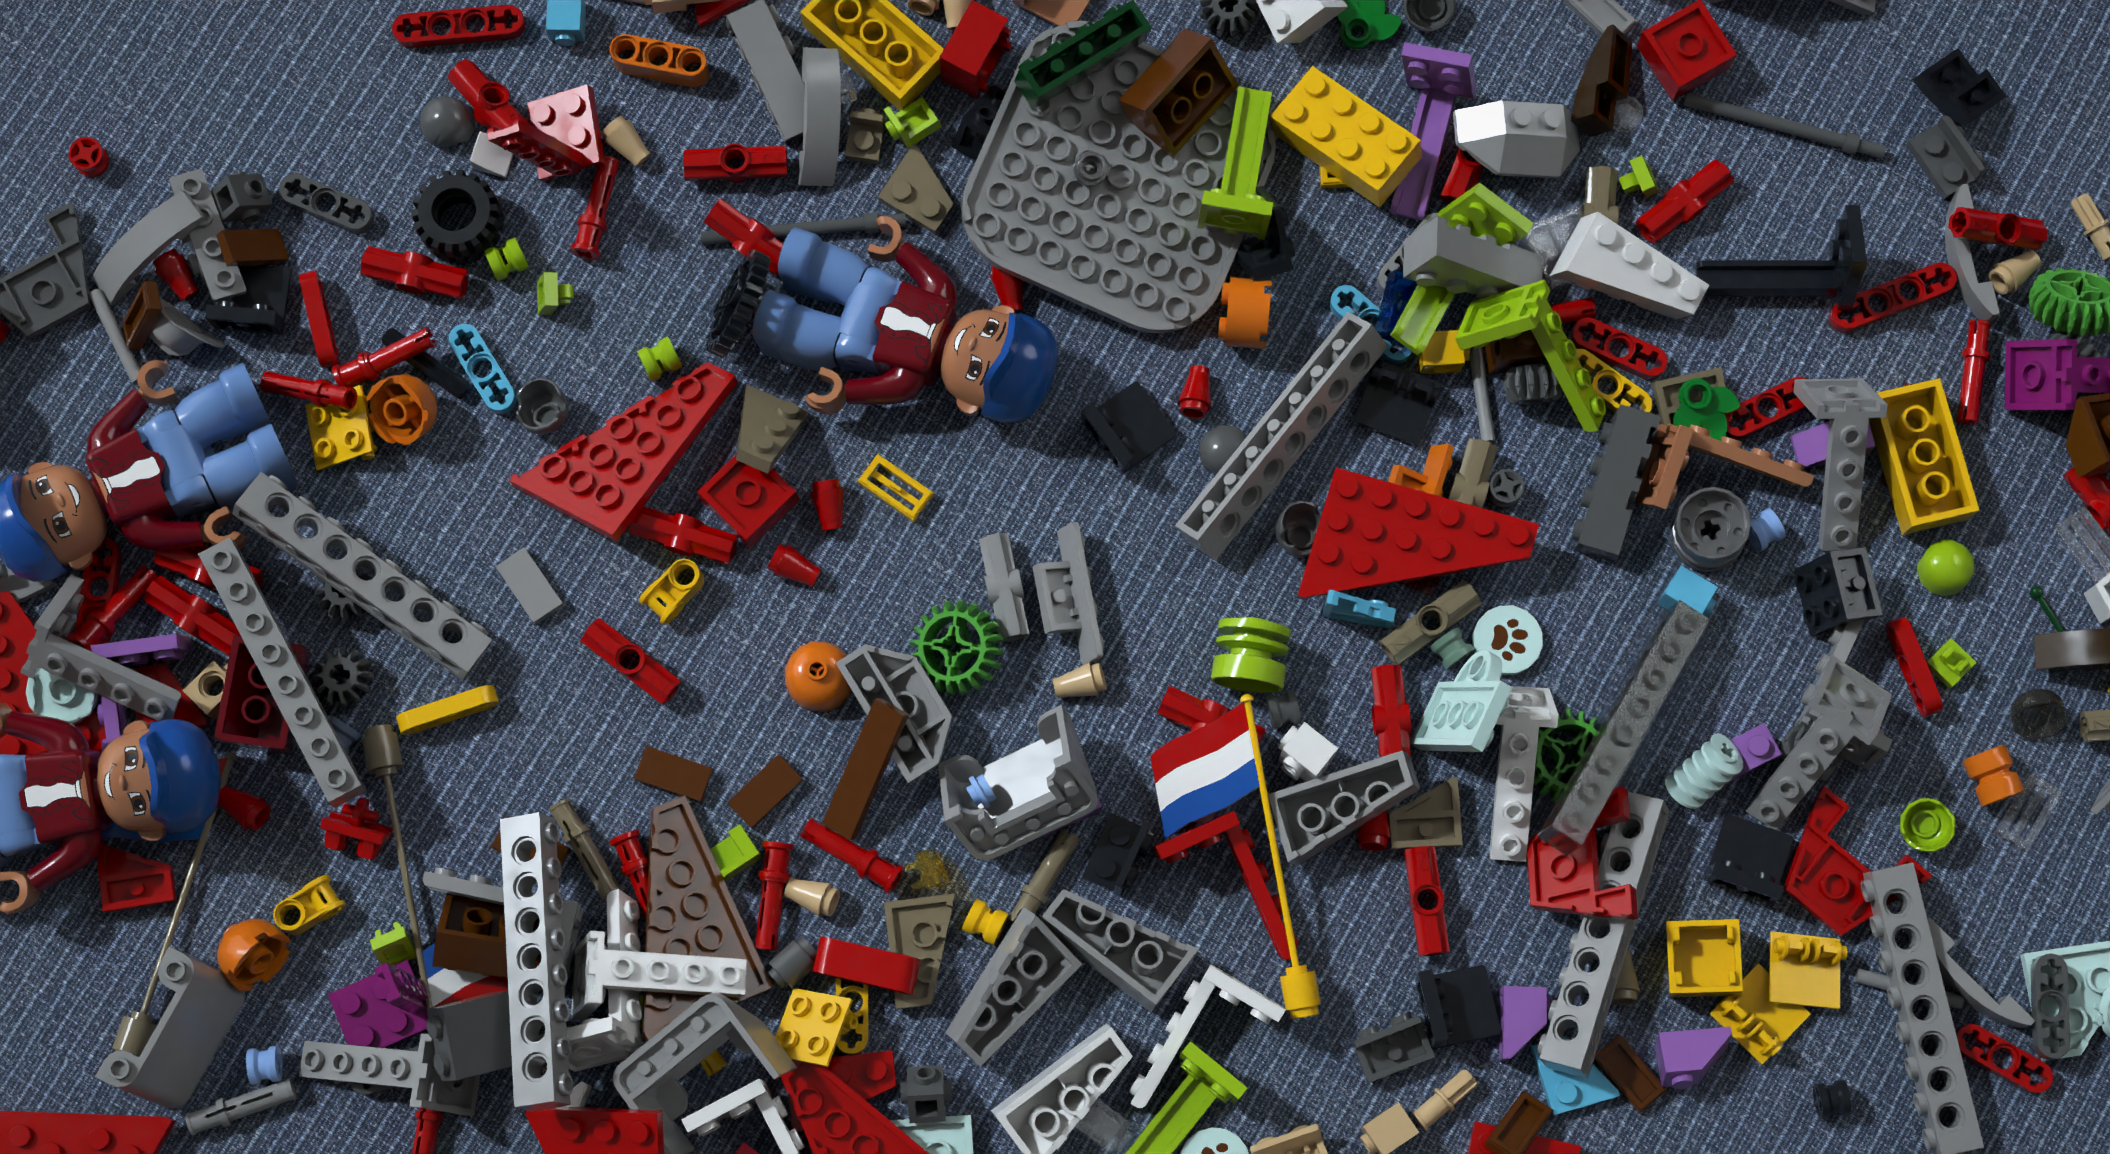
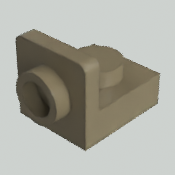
M868 108L850 111V127L845 160L879 165L885 132L884 116L880 115L876 110Z

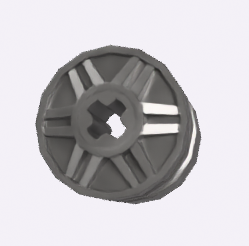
M1717 487L1699 489L1687 496L1678 509L1671 531L1673 550L1680 561L1690 568L1702 572L1720 571L1734 563L1742 552L1751 527L1749 511L1741 498L1729 490ZM1704 528H1707L1710 533H1716L1713 540H1710L1708 535L1702 536Z

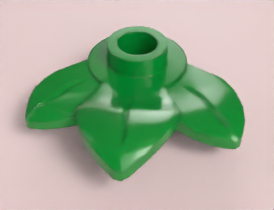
M1343 0L1348 7L1336 16L1342 24L1340 29L1341 40L1346 46L1353 49H1362L1368 46L1371 41H1386L1397 32L1402 18L1399 16L1385 14L1384 0ZM1358 29L1363 35L1356 38L1351 35V31Z
M1699 378L1690 379L1683 383L1679 389L1678 400L1680 406L1674 413L1673 424L1678 427L1679 425H1684L1689 428L1692 424L1711 431L1709 437L1721 441L1722 436H1726L1727 432L1725 413L1738 409L1740 404L1734 393L1728 388L1711 387L1708 382ZM1692 390H1697L1701 394V399L1697 403L1690 399L1689 395Z

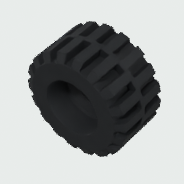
M457 169L456 175H452L449 170L442 171L443 177L439 179L433 175L429 178L431 184L428 187L422 184L418 189L421 197L415 196L412 202L416 208L411 210L412 219L415 222L413 224L415 230L426 248H429L431 253L437 258L442 256L446 262L452 263L453 259L456 258L459 264H466V258L472 257L473 261L481 259L478 254L490 248L491 242L496 244L499 242L501 237L498 231H503L504 227L501 217H504L494 192L485 180L481 181L478 175L472 172L467 176L464 170ZM458 203H468L476 207L475 217L467 227L457 231H449L440 227L441 217L450 206Z

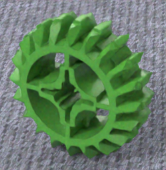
M2057 268L2056 271L2048 270L2045 274L2038 275L2029 293V312L2034 315V319L2043 321L2045 327H2054L2056 332L2065 331L2068 335L2075 333L2083 337L2085 334L2097 336L2098 333H2109V277H2100L2099 273H2089L2085 269L2078 271L2074 268H2070V270Z
M958 600L956 606L951 601H945L943 610L939 606H933L931 608L933 618L925 614L921 616L922 621L926 624L924 628L918 626L913 628L915 633L920 634L919 640L913 639L910 641L911 646L918 647V652H914L911 656H915L921 661L922 667L939 692L946 688L947 694L956 695L959 689L962 694L966 695L970 693V684L974 689L980 690L982 688L981 677L988 681L993 679L992 674L988 671L989 668L999 669L1001 667L998 662L993 661L995 655L1001 656L1004 654L1003 649L995 647L996 643L1003 641V636L992 634L998 629L999 624L995 621L988 622L991 614L985 610L980 612V606L975 603L968 607L967 602L963 600ZM953 621V625H949V630L945 637L936 639L940 630ZM967 621L976 628L981 645L971 642L969 629L966 628ZM954 643H960L962 646L969 647L970 649H961L960 652H954L951 649L944 648V646H953ZM934 651H939L943 654L945 658L944 666L948 667L947 674L937 665ZM973 656H979L975 664L968 671L961 674V670H965L967 660Z
M1566 709L1563 714V720H1561L1558 713L1557 728L1540 727L1535 764L1536 776L1534 777L1533 787L1539 782L1544 785L1539 793L1542 797L1549 790L1554 791L1552 796V802L1554 803L1560 800L1562 794H1565L1567 805L1574 803L1575 794L1581 803L1588 800L1587 791L1594 797L1598 796L1600 789L1597 784L1607 787L1610 783L1604 774L1613 775L1616 771L1614 766L1606 763L1617 759L1616 753L1606 751V749L1615 745V741L1613 739L1603 741L1602 737L1609 731L1608 728L1603 727L1597 731L1594 728L1598 723L1596 717H1593L1588 724L1585 723L1586 714L1584 711H1580L1575 720L1573 719L1571 709ZM1560 730H1571L1579 733L1571 742H1564L1558 738L1554 740L1548 736ZM1587 740L1592 744L1596 754L1595 768L1590 765L1591 761L1585 757L1583 752ZM1578 744L1574 751L1573 760L1560 770L1565 757L1561 750H1564L1566 753ZM1542 745L1547 748V753L1554 759V767L1550 774L1542 762ZM1568 771L1579 775L1583 773L1589 778L1578 784H1567L1559 781L1561 776Z

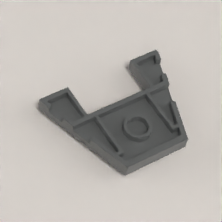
M72 202L44 216L59 247L0 278V313L30 340L92 307L78 213Z

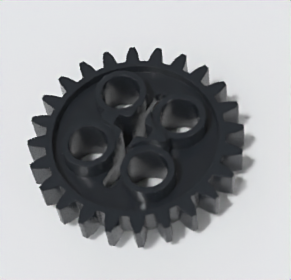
M753 249L752 252H748L747 257L745 256L742 263L734 270L728 287L723 288L712 316L714 320L709 327L711 330L707 335L708 340L705 345L707 346L706 351L723 359L724 356L727 357L729 352H732L734 344L740 341L748 321L753 319L763 298L764 291L762 288L767 282L765 278L770 271L768 268L771 263L769 256Z

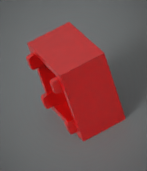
M972 0L939 57L942 81L976 99L981 92L986 93L989 89L986 83L1004 51L1010 53L1012 45L1009 43L1011 35L1009 19Z
M1702 0L1690 4L1644 30L1636 45L1672 101L1729 70L1737 56Z
M736 455L697 491L701 502L735 535H738V538L749 549L799 502L796 490L773 468L767 474L737 461Z

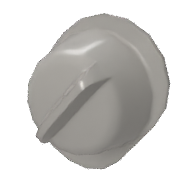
M160 299L162 311L148 336L163 351L175 356L188 355L203 342L218 348L225 347L224 343L217 337L193 323L176 307Z

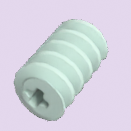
M1720 733L1713 734L1710 742L1703 743L1701 750L1694 751L1692 758L1684 760L1683 766L1675 768L1673 774L1666 777L1665 785L1668 793L1678 803L1687 808L1697 809L1701 807L1706 800L1710 799L1715 792L1721 790L1724 784L1729 783L1733 776L1738 775L1743 769V760L1738 748L1725 735Z

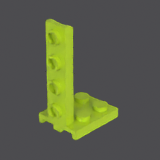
M1238 86L1221 189L1215 188L1211 192L1204 190L1197 228L1204 229V225L1223 228L1224 233L1237 235L1238 231L1258 234V239H1265L1272 214L1273 202L1266 201V198L1263 196L1255 195L1272 92Z
M1481 183L1465 192L1437 214V216L1447 219V226L1456 229V226L1461 224L1471 228L1470 235L1481 237L1487 234L1495 237L1496 245L1498 246L1514 244L1529 234L1534 224ZM1417 285L1390 336L1416 355H1419L1428 345L1455 293L1447 291L1445 287L1436 285Z
M1545 279L1470 302L1455 338L1461 350L1471 347L1481 348L1488 345L1491 341L1504 337L1512 339L1524 331L1531 330L1583 429L1586 432L1598 431L1606 412L1605 403L1602 397L1594 391L1588 370L1585 367L1582 368L1577 358L1574 343L1572 340L1567 339L1562 329L1560 316L1556 311L1552 310L1547 301L1551 290Z
M1190 1041L1178 1058L1183 1062L1181 1068L1189 1075L1125 1154H1172L1216 1098L1225 1104L1228 1100L1235 1104L1247 1090V1087Z

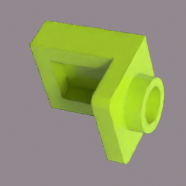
M920 97L896 114L893 113L889 106L883 109L889 121L884 123L894 141L901 138L907 148H910L913 144L918 143L942 127L923 97Z

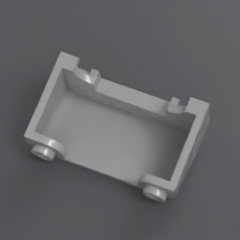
M1062 705L1045 712L1038 719L1037 730L1042 739L984 767L975 758L968 755L954 756L939 763L938 771L944 821L973 857L980 860L996 858L1089 814L1097 807L1098 795L1071 717ZM983 774L997 798L989 803V808L986 809L983 803L978 806L975 805L966 787L971 785L969 777L974 776L976 778Z
M169 946L160 961L158 977L163 985L176 992L140 1057L123 1050L115 1051L104 1060L95 1077L162 1107L176 1109L185 1105L192 1096L242 1007L246 995L245 991L236 989L219 969L188 953Z

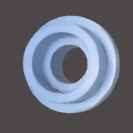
M983 774L976 778L974 776L969 777L971 785L966 787L975 805L978 806L983 803L986 809L989 808V803L997 798Z

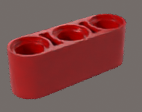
M820 937L812 972L913 995L921 959L828 937Z

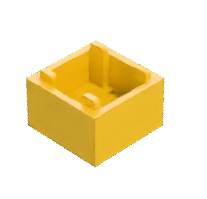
M1739 919L1666 921L1670 997L1741 996L1743 994Z

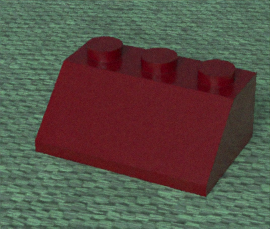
M233 635L214 740L256 751L292 756L295 738L242 637ZM289 643L303 671L307 674L310 658L309 650L304 645Z

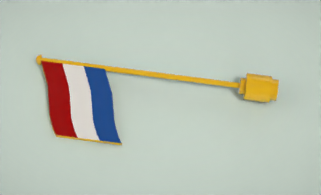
M1244 694L1240 699L1241 704L1216 721L1172 739L1150 756L1165 840H1168L1175 832L1189 823L1230 807L1255 789L1260 788L1292 967L1285 968L1286 975L1280 976L1286 1011L1289 1010L1291 1019L1319 1014L1318 1005H1321L1315 970L1308 971L1307 964L1299 966L1251 705V701L1254 698L1250 694Z

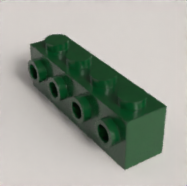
M1134 0L1123 6L1120 4L1115 5L1103 14V18L1094 24L1092 21L1084 24L1075 31L1076 35L1066 41L1063 38L1056 41L1040 57L1032 56L1018 66L1019 71L1014 82L1034 110L1146 41L1152 26Z

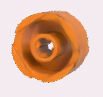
M1230 277V283L1223 282L1221 305H1228L1227 317H1220L1218 339L1225 340L1224 346L1266 350V342L1260 341V335L1267 336L1271 294L1264 293V288L1271 289L1272 280L1253 281L1249 278Z

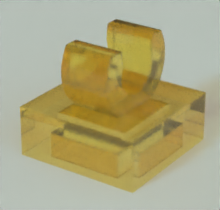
M927 849L915 854L917 862H911L905 866L906 872L918 869L922 875L920 881L911 885L912 889L940 888L950 883L938 850Z

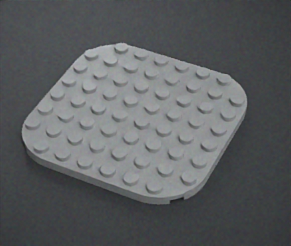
M1071 21L1065 25L1042 32L1029 44L1018 66L1032 56L1040 57L1056 41L1062 38L1066 41L1076 35L1075 31L1089 21ZM1143 42L1034 110L1014 82L1019 71L1017 66L963 192L961 205L963 226L975 250L988 263L1005 273L1138 331L1147 333L1174 332L1190 326L1199 320L1217 299L1245 233L1238 231L1237 235L1224 233L1223 228L1204 225V229L1197 228L1204 190L1211 192L1215 188L1221 189L1238 87L1174 157H1171L1131 122L1118 101L1163 52L1162 50ZM1267 121L1256 188L1264 187L1275 157L1274 129H1271L1269 121ZM1084 152H1096L1103 156L1107 162V175L1098 185H1083L1074 176V162ZM1092 165L1084 166L1087 174L1093 175L1096 173Z

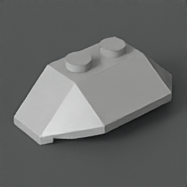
M1498 101L1453 112L1456 146L1463 151L1466 150L1476 161L1495 175L1557 179L1580 151L1578 127L1571 122L1572 113L1562 104Z
M865 644L836 662L867 716L874 700L877 698H882L909 714L892 754V758L907 783H911L938 766L953 716L918 658Z

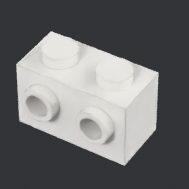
M1304 722L1299 729L1292 726L1282 738L1281 744L1278 747L1281 750L1278 761L1283 764L1280 767L1281 770L1296 781L1300 777L1307 782L1318 778L1333 760L1338 748Z

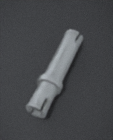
M287 1078L284 1081L229 1100L221 1098L216 1100L215 1105L192 1113H186L187 1127L191 1135H196L199 1132L219 1125L224 1127L230 1126L233 1123L232 1121L261 1112L291 1100H296V1089L292 1079Z

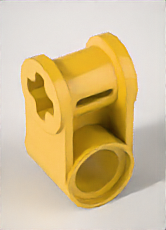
M679 559L642 593L639 603L641 605H648L660 617V623L667 625L678 616L684 606L701 590L704 584V575L695 562L690 559ZM683 570H693L695 576L691 583L687 585L678 583V576ZM660 598L667 606L664 607L657 599Z
M326 874L312 880L301 890L277 904L274 909L273 918L275 924L284 932L290 935H299L321 921H325L338 914L347 904L344 900H339L330 885L331 878ZM320 893L323 894V896H324V898L326 899L327 903H325V901L323 900V898H322V896L320 895ZM291 909H299L301 913L299 921L292 926H287L284 922L286 913Z

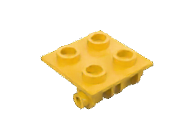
M362 385L353 387L357 391L358 397L356 405L350 410L331 405L319 407L314 405L313 402L305 405L316 471L361 456L362 460L375 458L374 452L378 449L374 445L373 435H371L374 429L369 425L367 396L364 395Z
M1771 931L1769 1002L1839 1010L1840 960H1846L1847 947L1842 946L1840 939Z
M1758 963L1742 979L1743 994L1741 996H1726L1709 1014L1722 1027H1731V1036L1762 1065L1771 1055H1775L1782 1048V1044L1811 1013L1801 1005L1769 1002L1770 974Z
M793 988L775 1038L791 1060L828 1067L841 1031L848 1032L851 1029H855L858 1025V1017L850 1010L853 1000L851 998Z

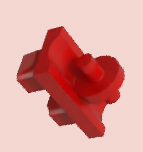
M363 797L358 799L355 806L344 803L342 813L332 811L329 817L322 818L320 828L326 830L325 847L343 851L347 848L349 836L360 839L356 855L369 860H374L378 857L383 843L391 838L393 828L376 823L379 812L368 810L369 799Z

